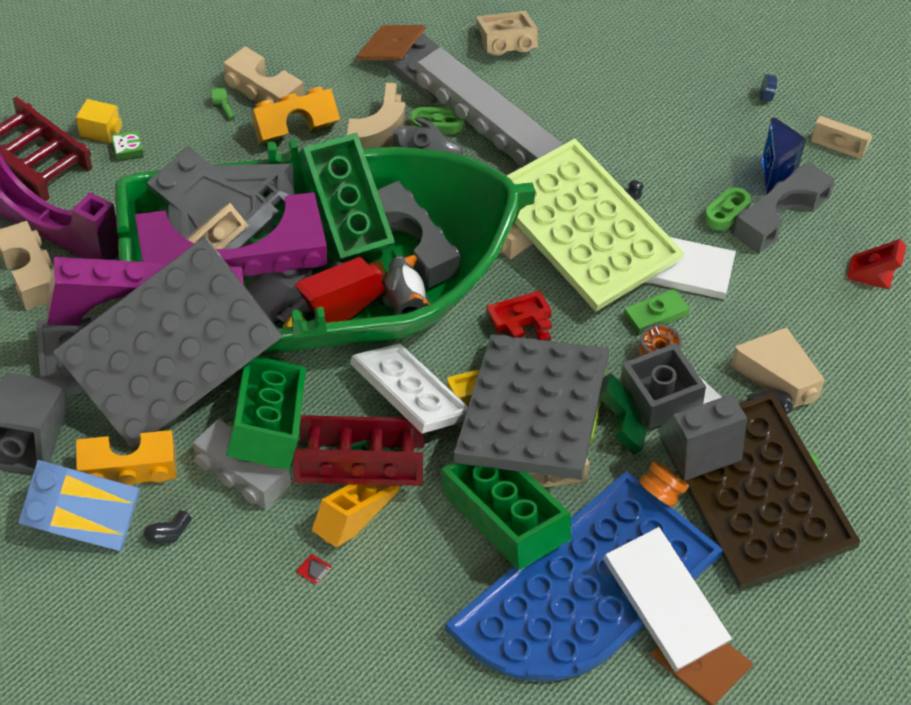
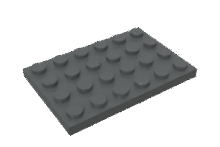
M204 236L54 349L53 352L133 450L141 443L140 433L157 432L282 338L283 335L208 238Z
M491 334L454 452V463L582 479L600 400V391L608 364L609 348Z

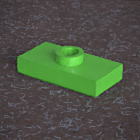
M672 289L625 308L624 316L637 334L640 335L647 327L652 325H665L688 316L690 308L677 291Z

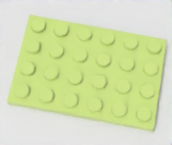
M576 139L507 175L514 184L533 182L535 188L534 204L527 205L521 209L514 223L595 312L681 261L684 256V252Z

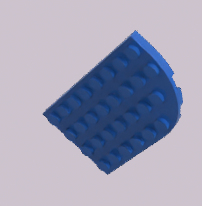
M626 471L571 518L572 540L521 570L514 566L446 624L445 631L478 661L502 674L532 681H556L579 676L603 664L645 627L604 562L605 554L659 527L695 581L722 556L723 549L672 507L647 491L638 482V479Z

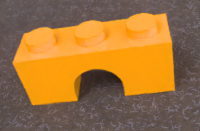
M316 87L308 90V95L298 97L297 93L281 97V102L272 104L271 100H266L255 104L256 108L250 112L259 145L285 138L289 134L286 118L292 113L302 115L307 120L310 131L335 125L339 122L340 116L332 90H323L322 87Z
M168 430L140 433L141 443L139 448L134 453L125 456L112 452L108 436L77 439V470L126 485L177 479L173 432Z

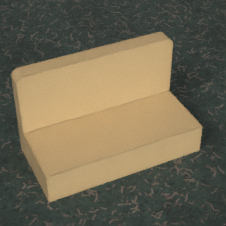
M819 116L811 142L862 159L871 142L872 135L860 129Z

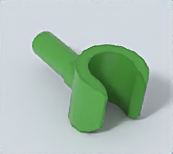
M211 89L213 105L222 104V108L229 121L234 120L235 116L229 107L226 89Z

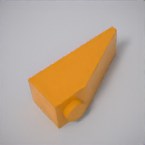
M349 484L322 499L311 531L322 537L325 542L337 548L355 537L392 499L401 486Z

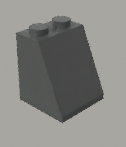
M9 372L5 373L0 381L1 470L33 475L37 460L50 463L68 408L67 385L65 381Z
M730 394L674 414L659 428L658 432L684 481L742 460L747 417L735 396Z

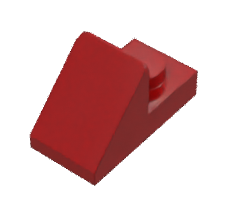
M901 239L852 255L847 277L850 280L889 289L894 270L902 267L906 245Z

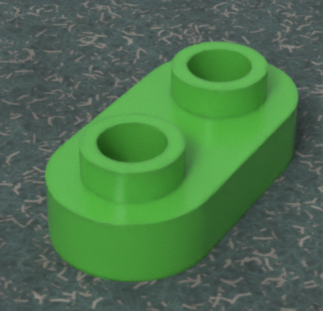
M420 107L411 114V126L423 127L414 120L415 117H419L433 123L443 134H456L464 128L465 118L461 119L451 107Z
M732 187L724 191L707 207L705 214L706 224L715 230L728 229L735 223L739 212L749 208L750 194L738 187Z

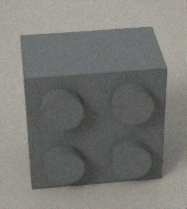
M676 343L622 363L620 382L631 392L640 416L648 429L664 424L676 413L704 403L706 385Z

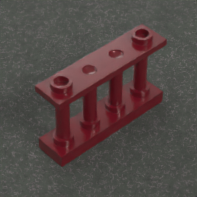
M16 96L13 98L16 114L0 124V137L21 123L28 126L30 130L6 146L4 144L0 145V152L15 176L34 194L47 201L50 199L47 187L49 185L48 182L75 163L88 172L92 170L91 152L84 143L76 141L37 112L30 103H25ZM39 136L48 141L47 144L24 159L13 155ZM56 150H60L66 155V157L42 173L36 172L31 168Z
M301 415L299 427L300 445H307V448L295 449L294 483L423 486V452H414V448H424V433L422 434L408 419ZM370 440V451L351 450V444ZM319 446H338V450L319 449ZM383 447H402L401 451H382Z

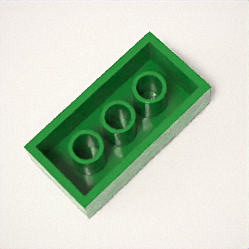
M358 133L303 147L296 158L308 193L314 192L325 241L332 262L335 260L341 263L358 257L387 250L394 244L395 241Z
M256 356L242 367L226 456L240 461L264 464L272 468L290 469L299 436L306 367Z
M454 462L441 468L444 496L518 570L523 569L572 540L571 513L527 472Z

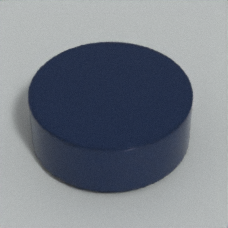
M764 75L760 88V100L769 102L773 100L777 88V77L775 75Z

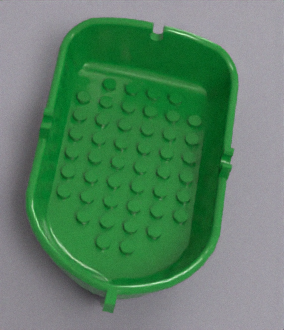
M296 139L289 141V152L285 154L277 153L276 144L268 142V159L213 164H293L294 195L308 193L296 158L298 155ZM406 147L363 149L377 190L399 181L406 190L411 191L419 207L427 211L432 223L442 229L450 245L456 246L461 257L458 274L430 288L424 283L425 293L430 305L407 314L394 315V309L391 310L385 305L382 296L376 297L347 321L326 323L323 307H317L314 310L315 318L309 312L304 317L306 321H302L301 311L292 310V327L279 328L276 325L283 337L259 355L402 339L421 333L441 320L459 303L496 260L520 210L527 205L534 204L535 188L533 182L514 184L509 177L475 159L451 152ZM160 170L125 175L115 183L119 261L142 262L136 214L166 211L169 220V206L147 187V182ZM266 191L262 196L266 198L270 193ZM279 201L274 206L279 211V214L249 240V245L265 238L278 226L284 215V203ZM391 230L395 241L394 244L387 250L361 258L368 265L375 261H381L388 273L389 264L394 258L414 255V249L419 245V241L414 236L406 232ZM328 249L327 265L308 268L311 270V276L330 269L332 260ZM243 276V281L246 280L249 276Z

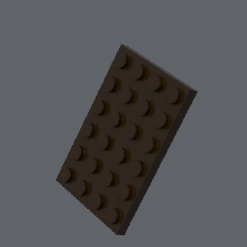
M772 392L739 404L747 417L742 460L691 478L685 482L689 486L687 490L714 542L723 549L722 557L740 591L859 548V537L775 393ZM664 444V446H665V448H666V450H667V452H668V454H669V456H670L672 462L674 463V465H675V467H676V469H677V471H678V473H679L681 479H683V477H682L681 473L679 472V470H678V468H677V466H676V464H675L673 458L671 457V455H670V453H669V451H668L666 445Z

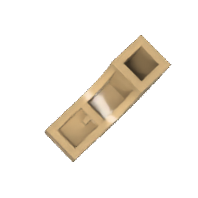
M386 83L384 103L377 113L361 119L349 118L347 135L358 133L363 149L389 147L393 142L394 130L400 125L405 126V102H401L402 95L397 94V83Z

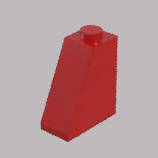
M361 257L302 279L294 284L314 318V310L317 307H323L326 323L349 320L386 290L380 280L383 274L374 263L368 265Z

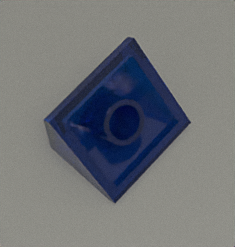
M771 118L762 154L766 195L772 191L778 182L785 181L796 168H799L806 143L805 137L777 118Z

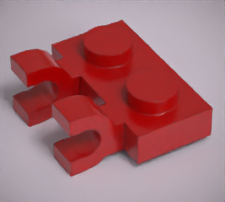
M540 290L486 306V315L497 334L506 332L509 337H525L522 327L533 324L538 340L551 341L548 329L552 328V323L549 320L552 310Z

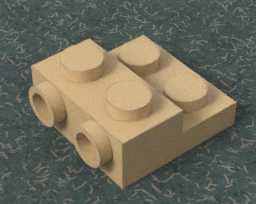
M526 11L476 17V27L482 35V45L487 53L502 55L506 51L527 52L531 48L538 47V29Z

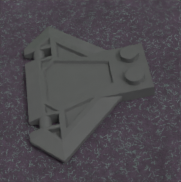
M188 146L147 182V187L169 206V222L184 238L193 233L223 205L231 203L249 225L224 248L234 249L243 247L279 214V211L274 207L279 201L285 204V196L294 195L293 164L211 165ZM268 191L270 194L264 198L262 195Z

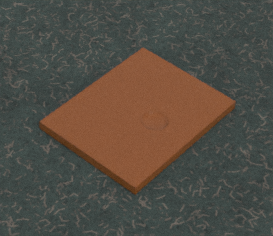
M382 25L358 53L356 58L357 60H401L426 27L425 25Z
M728 643L677 672H674L658 646L650 653L654 660L709 705H716L753 666L750 660Z

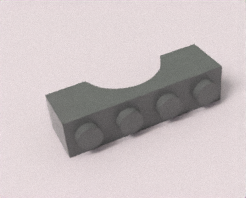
M808 162L800 169L796 168L789 178L783 182H778L767 195H761L754 205L747 210L743 209L739 212L735 219L736 227L733 236L760 254L778 239L782 224L778 213L792 208L813 212L830 199L835 179L811 162Z
M399 181L377 190L390 229L406 232L419 241V245L414 249V255L417 257L414 270L420 275L428 288L457 275L461 259L456 246L450 245L442 229L432 223L424 208L419 207L411 191L406 190Z

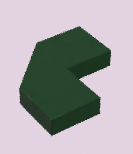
M610 373L603 378L599 397L618 416L614 436L632 454L636 455L643 451L647 431L631 392Z

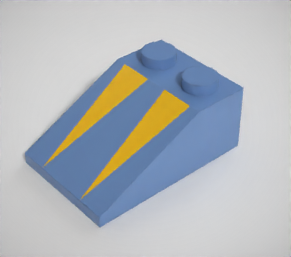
M37 460L18 523L122 551L140 488Z

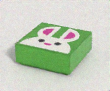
M139 130L111 135L117 161L144 156Z

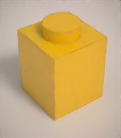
M87 99L76 116L80 137L110 144L112 141L111 135L118 134L122 127V119L119 118L116 105Z

